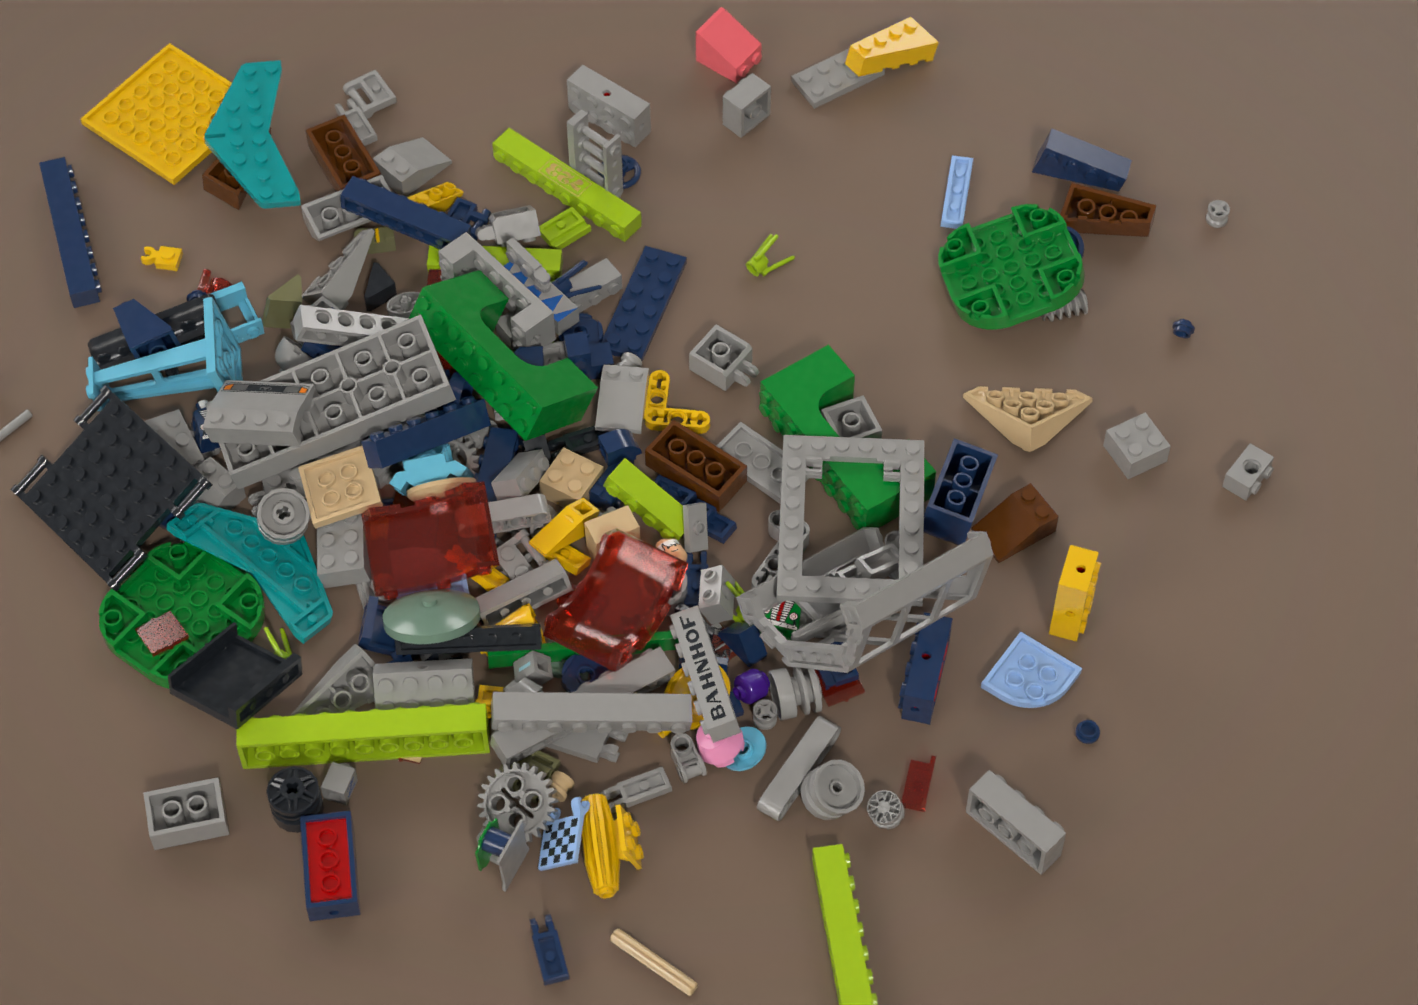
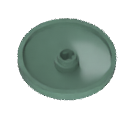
M451 589L424 590L403 596L391 603L383 613L385 632L395 640L410 644H433L458 638L471 631L480 620L478 601L465 592Z

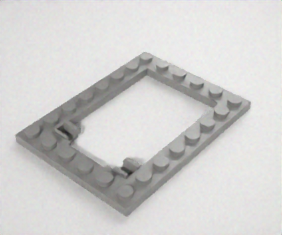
M783 436L777 601L860 602L897 581L894 579L802 576L805 478L822 479L823 461L884 464L883 481L900 482L898 580L923 566L924 440ZM806 466L813 467V469H806ZM923 598L914 602L912 606H922Z

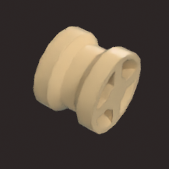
M555 771L551 776L553 782L549 788L557 789V792L551 796L558 799L559 802H564L567 798V792L573 789L575 783L565 773Z

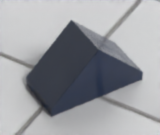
M735 622L718 632L717 636L748 667L767 657V651L760 637L759 629L754 624L749 626L748 623Z

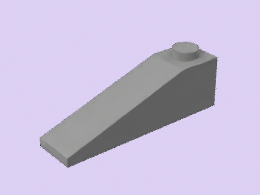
M372 228L361 231L343 249L342 253L344 256L332 261L328 265L330 270L322 277L318 276L303 293L302 299L313 304L321 296H324L340 310H344L348 306V300L354 292L375 231Z
M354 644L337 660L290 716L300 713L306 715H314L321 712L344 713L348 710L355 711L356 708L375 701L373 669L376 663L363 649Z

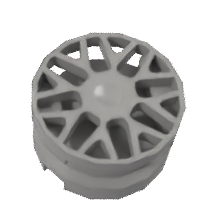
M878 791L868 800V815L879 828L893 829L900 825L899 823L902 818L904 819V805L892 791Z

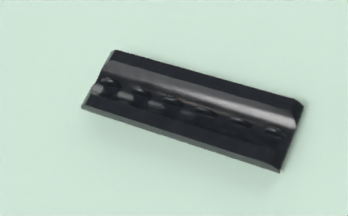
M205 294L155 315L170 325L181 345L205 339L203 299L212 297L216 305L217 302L213 294ZM121 327L92 338L88 342L91 357L93 356L101 370L135 360Z

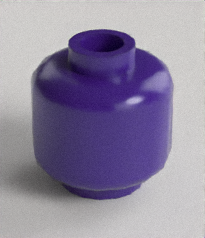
M753 668L738 675L734 680V696L745 704H753L767 696L770 687L769 678L763 671Z

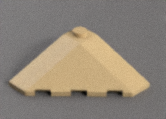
M979 386L963 394V398L1011 443L1028 452L1045 445L1093 401L1092 397L1072 389H1067L1066 393H1052V389L1034 388V392H1020V388L1002 387V391H988V387Z

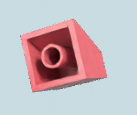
M722 7L696 31V61L734 83H737L742 77L744 78L749 70L761 61V43Z

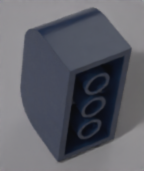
M954 438L924 514V533L958 546L966 541L967 533L972 526L998 454Z

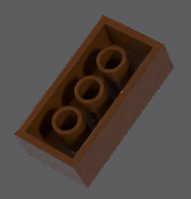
M345 114L305 130L308 147L335 192L343 190L352 176L369 180L381 175V172Z
M672 420L645 449V466L661 476L696 492L698 499L716 507L718 512L724 508L747 482L746 464L675 420Z

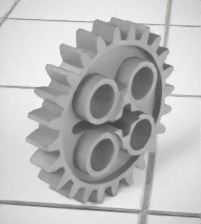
M514 762L511 769L509 765L504 764V772L495 769V778L487 776L490 784L481 785L486 792L485 794H478L480 798L484 799L483 803L477 804V807L484 809V812L480 813L479 817L487 818L483 823L484 827L487 826L489 821L492 822L497 818L499 829L512 834L516 828L514 819L517 815L521 814L524 820L526 841L532 842V834L540 838V829L549 830L545 823L547 821H555L550 816V813L558 812L557 809L552 807V804L559 802V800L552 798L551 795L556 793L557 789L549 788L553 781L551 779L544 780L547 773L543 771L538 773V767L536 766L531 767L529 770V764L523 763L520 768L519 763ZM520 779L522 786L519 791L514 792L513 783ZM505 788L512 797L520 799L519 803L533 813L534 818L531 819L523 809L516 807V802L506 796L502 789ZM538 795L540 799L539 805L536 808H532L530 804L531 799ZM504 798L505 807L498 811L496 804L499 799Z

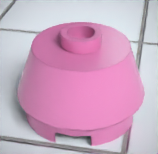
M701 726L696 734L698 754L704 762L721 768L735 762L734 758L740 750H744L745 742L742 731L739 734L714 743L710 734H704Z

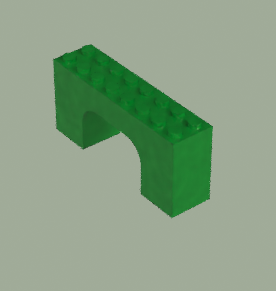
M481 270L423 287L409 319L418 315L422 316L435 349L525 441L582 420L598 387L569 358L545 366L531 365L518 358L493 333L509 298Z
M828 344L760 381L759 410L764 417L769 418L774 430L783 436L839 437L821 415V409L853 399L855 375ZM925 457L924 502L931 498L936 478V470ZM823 461L822 479L815 480L820 481L827 495L837 501L839 509L850 517L855 529L860 530L863 527L880 528L899 517L900 482L883 481V463Z

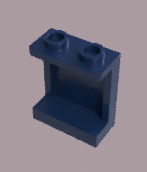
M369 595L364 607L358 646L364 650L391 656L390 653L395 652L396 648L395 639L385 632L383 626V613L387 607L378 605L379 597ZM416 654L410 655L413 661Z

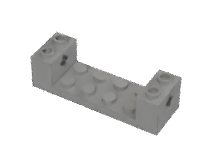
M467 232L438 251L442 281L481 270L509 298L506 307L509 311L516 313L511 318L512 345L515 350L519 347L543 346L544 348L556 339L554 312Z

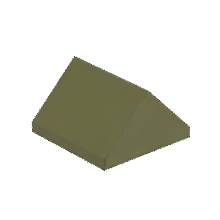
M299 274L267 297L262 319L264 327L291 329L290 322L293 321L299 306L302 305V284Z

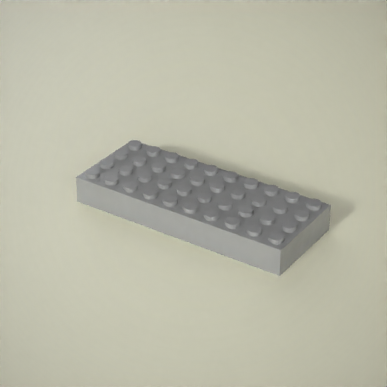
M418 315L260 381L315 385L310 410L304 411L300 425V447L219 443L231 478L237 488L242 489L365 438L374 432L382 431L392 425L452 402L456 398L421 315ZM212 401L205 403L207 410Z

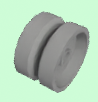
M279 488L270 491L264 495L258 504L257 524L259 531L265 539L273 544L287 545L295 543L303 537L308 529L310 516L308 503L300 493L293 489ZM281 514H285L287 516L284 518V520L279 519V516Z
M830 760L813 769L803 779L801 786L802 801L806 809L812 815L822 820H835L853 811L862 802L865 792L864 780L859 770L851 763L843 760Z

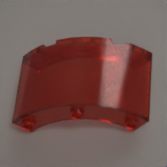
M484 481L462 483L453 489L445 491V497L431 496L415 500V505L401 508V504L371 507L361 514L375 597L384 596V599H394L399 597L398 594L437 587V589H447L452 587L451 583L477 575L491 574L492 569L500 565Z
M617 528L606 532L601 537L599 551L583 581L578 583L575 592L563 605L546 617L543 636L616 672L632 660L633 656L631 655L636 649L641 651L653 637L671 607L668 601L673 591H679L689 563Z

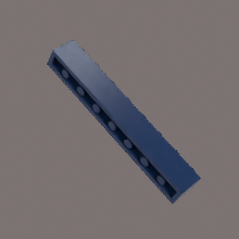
M65 157L40 162L41 174L73 307L77 308L100 302L98 293H101L102 289L99 279L95 280L94 276H98L95 263L90 261L94 259L92 248L86 245V243L90 242L87 229L83 230L82 228L86 226L83 213L79 214L78 211L82 210L80 198L75 197L78 189L76 181H71V178L75 177L72 165H67Z

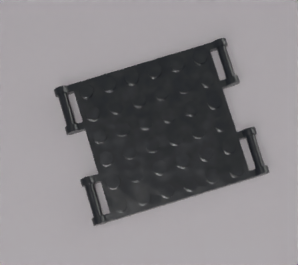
M104 385L100 389L101 393L85 411L73 419L84 429L82 433L54 464L44 455H41L37 459L38 463L18 485L15 484L10 490L80 556L108 586L117 592L122 587L120 584L137 565L149 557L140 548L142 544L171 512L178 519L182 520L189 507L206 489L209 490L213 484ZM109 398L110 402L101 410V412L92 420L90 424L87 423V421L94 415V413ZM47 468L48 470L27 493L24 492L38 475Z

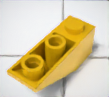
M445 182L407 198L419 204H425L427 207L438 212H445L454 204L457 197L460 198L464 192L453 183Z
M583 497L567 505L529 541V544L544 557H547L585 536L584 522L597 518L600 510Z

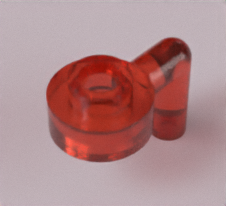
M203 269L197 290L213 293L232 286V284L223 278H213L210 284H208L212 272L209 269Z

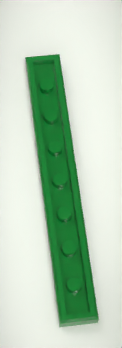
M671 631L542 643L541 650L533 651L551 657V662H560L563 659L567 660L575 654L576 656L584 654V652L594 653L600 657L640 654L648 649L655 650L658 647H661L663 651L677 650L675 644H678L679 641L678 638H673ZM532 650L488 652L489 669L513 666L515 661Z

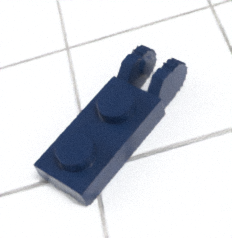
M701 551V564H692L693 554L687 552L685 573L687 575L688 593L684 605L689 608L699 606L701 570L708 568L707 551Z
M551 914L545 915V924L548 932L540 934L535 918L529 919L533 934L532 940L544 986L569 980V973L557 929L555 930Z

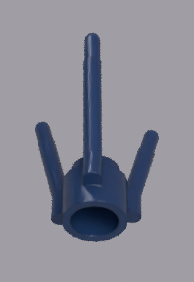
M585 260L580 261L564 275L551 282L568 298L602 288L601 285L570 292V289L573 287L569 278L588 264Z

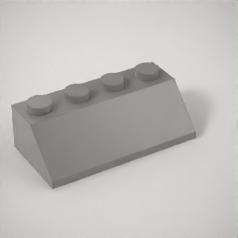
M382 175L367 180L371 184L384 187L390 191ZM343 190L301 205L303 221L311 236L317 241L368 223L371 220L341 208L340 194Z

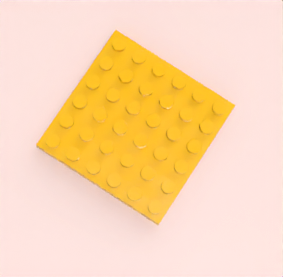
M169 43L80 120L83 126L175 185L212 153L205 144L204 134L232 83Z

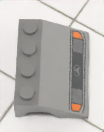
M226 380L208 407L203 429L211 442L300 447V425L304 411L310 410L315 385Z

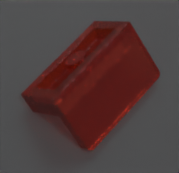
M931 755L930 763L911 760L901 801L904 808L925 812L935 770L936 756Z

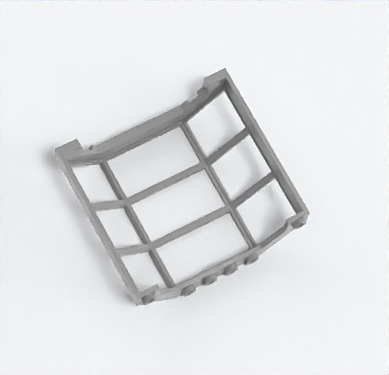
M863 527L803 560L802 576L834 577L837 571L854 563L858 557L883 547V536L879 528ZM968 532V541L899 580L898 569H896L888 576L897 581L864 600L842 603L840 608L846 626L837 632L832 628L825 631L824 633L827 637L817 643L787 640L765 617L764 612L784 602L777 601L778 575L741 594L736 599L743 619L749 626L754 624L761 631L760 637L771 649L776 648L784 656L782 661L788 667L848 673L975 599L994 554L987 532ZM921 598L936 599L930 616L909 614L912 604ZM945 600H959L941 611ZM794 601L812 621L821 618L807 602ZM883 620L897 621L891 638L869 637L872 626ZM906 622L919 623L902 633ZM835 641L844 642L842 645L831 644ZM866 644L880 646L862 656Z

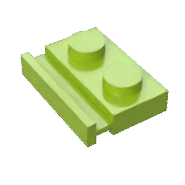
M570 207L540 225L539 229L542 239L549 246H552L554 249H563L590 233L591 225L587 224L585 219L573 207Z

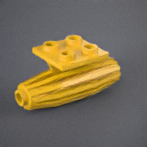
M590 794L582 799V801L587 800L590 803L589 810L584 815L581 836L584 861L594 894L600 898L607 899L613 897L619 890L620 860L631 862L637 870L642 869L641 859L644 858L641 845L638 844V836L641 833L638 822H634L630 812H626L620 804L615 805L617 819L614 820L607 797L603 794Z

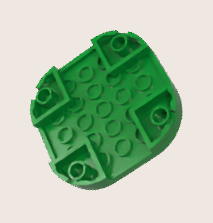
M1038 204L1018 205L1011 207L1012 214L971 228L969 223H966L947 236L946 244L939 249L938 264L955 310L963 321L980 329H1003L1058 310L1070 303L1078 295L1085 279L1083 262L1067 229L1064 218L1057 211L1051 208L1048 210L1039 208Z
M185 541L184 543L173 545L171 542L164 543L148 552L149 557L121 585L122 587L117 592L111 589L104 597L99 608V628L109 650L146 678L169 689L168 675L232 623L237 624L239 636L252 641L263 626L266 611L259 584L249 573L244 575L226 561Z

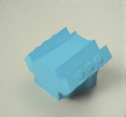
M447 443L402 460L404 471L397 472L389 484L400 494L407 496L406 491L420 484L449 478H473L474 474L466 466L453 460L450 445Z

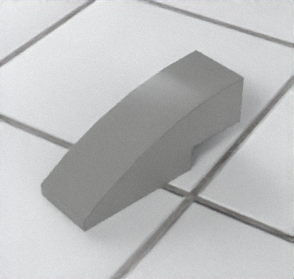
M893 543L885 545L858 557L854 565L837 571L834 577L884 579L899 568V550Z

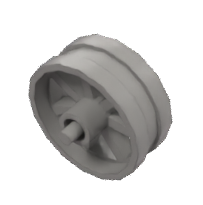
M404 292L391 298L386 306L389 316L409 318L420 293Z

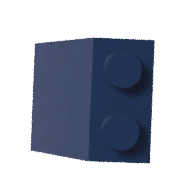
M135 299L123 302L113 308L129 349L135 359L182 346L171 326Z

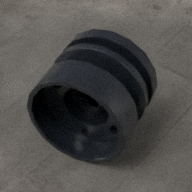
M292 766L284 768L274 774L268 782L266 790L273 819L280 828L288 832L299 833L301 832L300 817L323 814L324 804L318 780L311 771L303 767Z

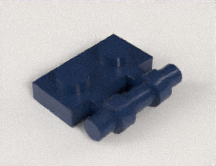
M457 197L447 215L463 220L467 224L470 221L475 222L474 226L471 227V237L477 241L478 237L475 235L477 227L488 224L491 212L488 209H484L482 213L477 212V204Z

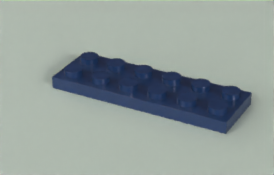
M645 246L601 343L610 342L613 356L621 358L623 353L629 352L638 356L643 362L687 264V257Z

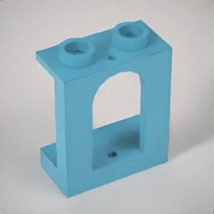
M242 282L211 293L215 296L220 312L239 306L247 323L230 329L238 344L265 333L262 320L257 317Z

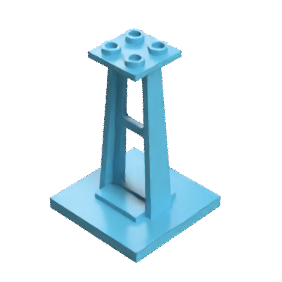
M212 297L204 298L205 339L102 370L93 356L88 357L86 375L89 385L86 386V393L88 398L94 401L101 393L100 389L105 385L122 401L211 388H216L217 392H219L226 380L243 381L241 347ZM206 360V369L169 377H163L160 373L161 370ZM151 373L154 377V380L115 388L109 387V382ZM108 398L97 411L101 412L110 402V399Z

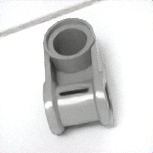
M685 733L673 736L671 739V758L682 783L685 784L688 782V779L699 775L706 776L705 764L702 757L698 754L692 738ZM679 746H685L687 749L684 751H680L676 748Z

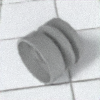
M785 667L768 672L771 697L777 706V716L780 721L796 718L797 706L799 705L805 715L810 714V706L814 713L822 711V690L814 669L802 668L801 670V668L793 667V677H790Z

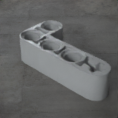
M533 494L466 506L458 509L455 514L460 535L464 538H473L528 527L531 537H534L551 521L547 499L543 494Z
M780 510L771 512L768 520V533L770 537L778 542L753 575L752 588L778 575V570L771 569H778L780 526L776 524H780ZM805 521L803 552L809 545L810 527Z

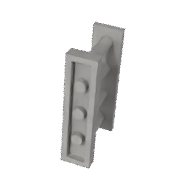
M581 109L567 121L569 165L620 198L623 193L621 135L617 133L611 140H607L589 128L588 113ZM589 138L602 146L603 150L591 143ZM590 153L601 159L604 164L590 156ZM591 167L603 174L604 178L591 170Z

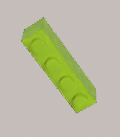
M624 458L607 477L603 486L611 496L617 497L625 506H629L631 512L638 514L647 526L655 528L663 539H676L679 541L684 536L683 505Z

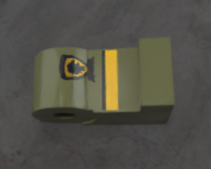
M385 226L373 228L375 232L367 254L396 251L394 230ZM361 228V229L356 230V231L354 232V238H355L361 231L367 230L368 228Z

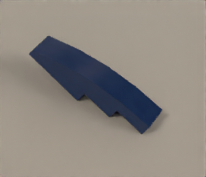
M658 475L654 480L658 486L681 505L699 502L706 503L697 498L696 492L661 475ZM706 503L708 536L724 544L737 529L736 522L718 514L716 507Z

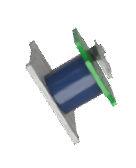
M495 818L492 822L489 821L485 829L482 828L477 837L478 847L475 856L478 869L482 871L489 862L499 865L503 882L502 890L504 892L508 889L529 851L523 819H520L513 833L509 834L499 829L498 819Z

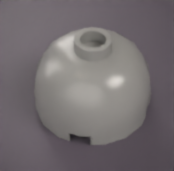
M286 336L279 342L275 351V360L280 366L279 372H283L313 358L301 350L302 346Z

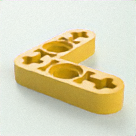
M663 370L652 372L649 377L644 412L646 427L650 430L663 431L674 417H681L684 420L680 423L681 425L696 434L706 433L710 429V416L708 413L698 410L667 408L670 388L669 374ZM658 379L662 380L661 389L657 388ZM658 396L663 398V401L656 404L651 399ZM653 416L657 417L656 421H652ZM698 420H703L702 425L697 424Z

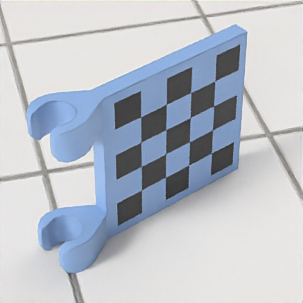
M581 797L573 798L571 807L574 816L559 819L561 815L559 808H555L558 812L550 813V816L555 821H547L545 823L549 830L543 831L538 870L544 871L578 863L584 815L589 810V801L581 802Z

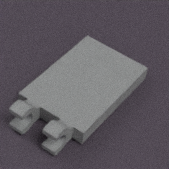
M587 730L582 733L573 732L547 747L598 763L600 757L611 762H617L620 755L618 752L619 747L614 744L606 745L609 737L625 742L629 733H624L622 730H612L608 733H600L597 730Z

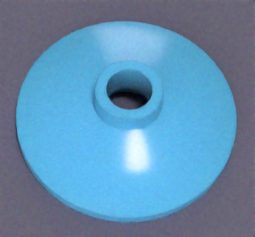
M740 727L745 742L744 750H740L734 758L735 762L726 766L728 769L744 771L760 762L765 754L767 744L764 735L754 727Z

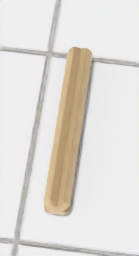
M616 929L612 933L610 938L611 942L685 994L692 995L694 993L697 983L621 929Z

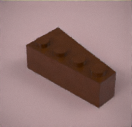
M216 158L202 174L203 190L240 210L247 192L220 160Z
M1071 183L1060 215L1064 218L1066 225L1078 233L1148 237L1154 222L1156 205Z

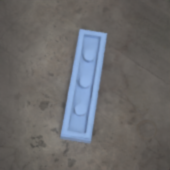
M952 155L941 227L957 229L963 225L973 158Z

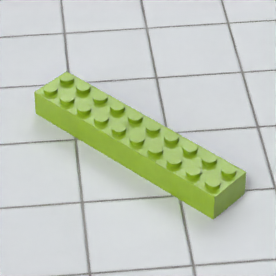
M477 702L467 705L446 704L439 707L420 706L408 709L397 707L392 710L371 709L361 712L348 710L344 713L321 712L314 715L300 713L294 716L283 717L272 715L268 718L252 717L237 730L236 747L243 769L331 764L332 762L392 760L407 757L423 758L490 753L489 723L486 703L480 704Z

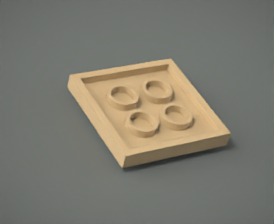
M363 446L298 467L315 529L383 506L374 470L368 468Z

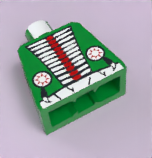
M784 601L764 612L765 617L787 640H791L792 632L800 628L801 608L794 601Z

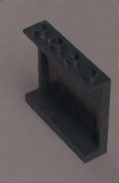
M232 623L168 675L170 694L238 730L303 675L301 656L293 653L287 659H284L239 636L237 624Z

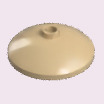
M471 477L442 479L412 487L406 491L407 498L420 505L438 507L439 511L452 508V504L465 499L475 489L477 482L475 478Z

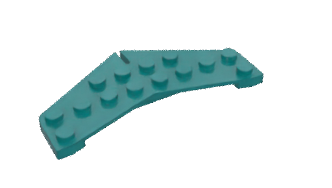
M281 60L243 64L204 134L207 147L257 205L265 209L301 206L299 190L269 133L278 87L282 77Z
M196 503L189 507L182 520L175 517L167 523L166 529L175 537L251 573L292 634L303 644L330 624L333 610L323 584L317 575V568L304 535L292 544H273L265 539L259 531L257 518L204 503Z

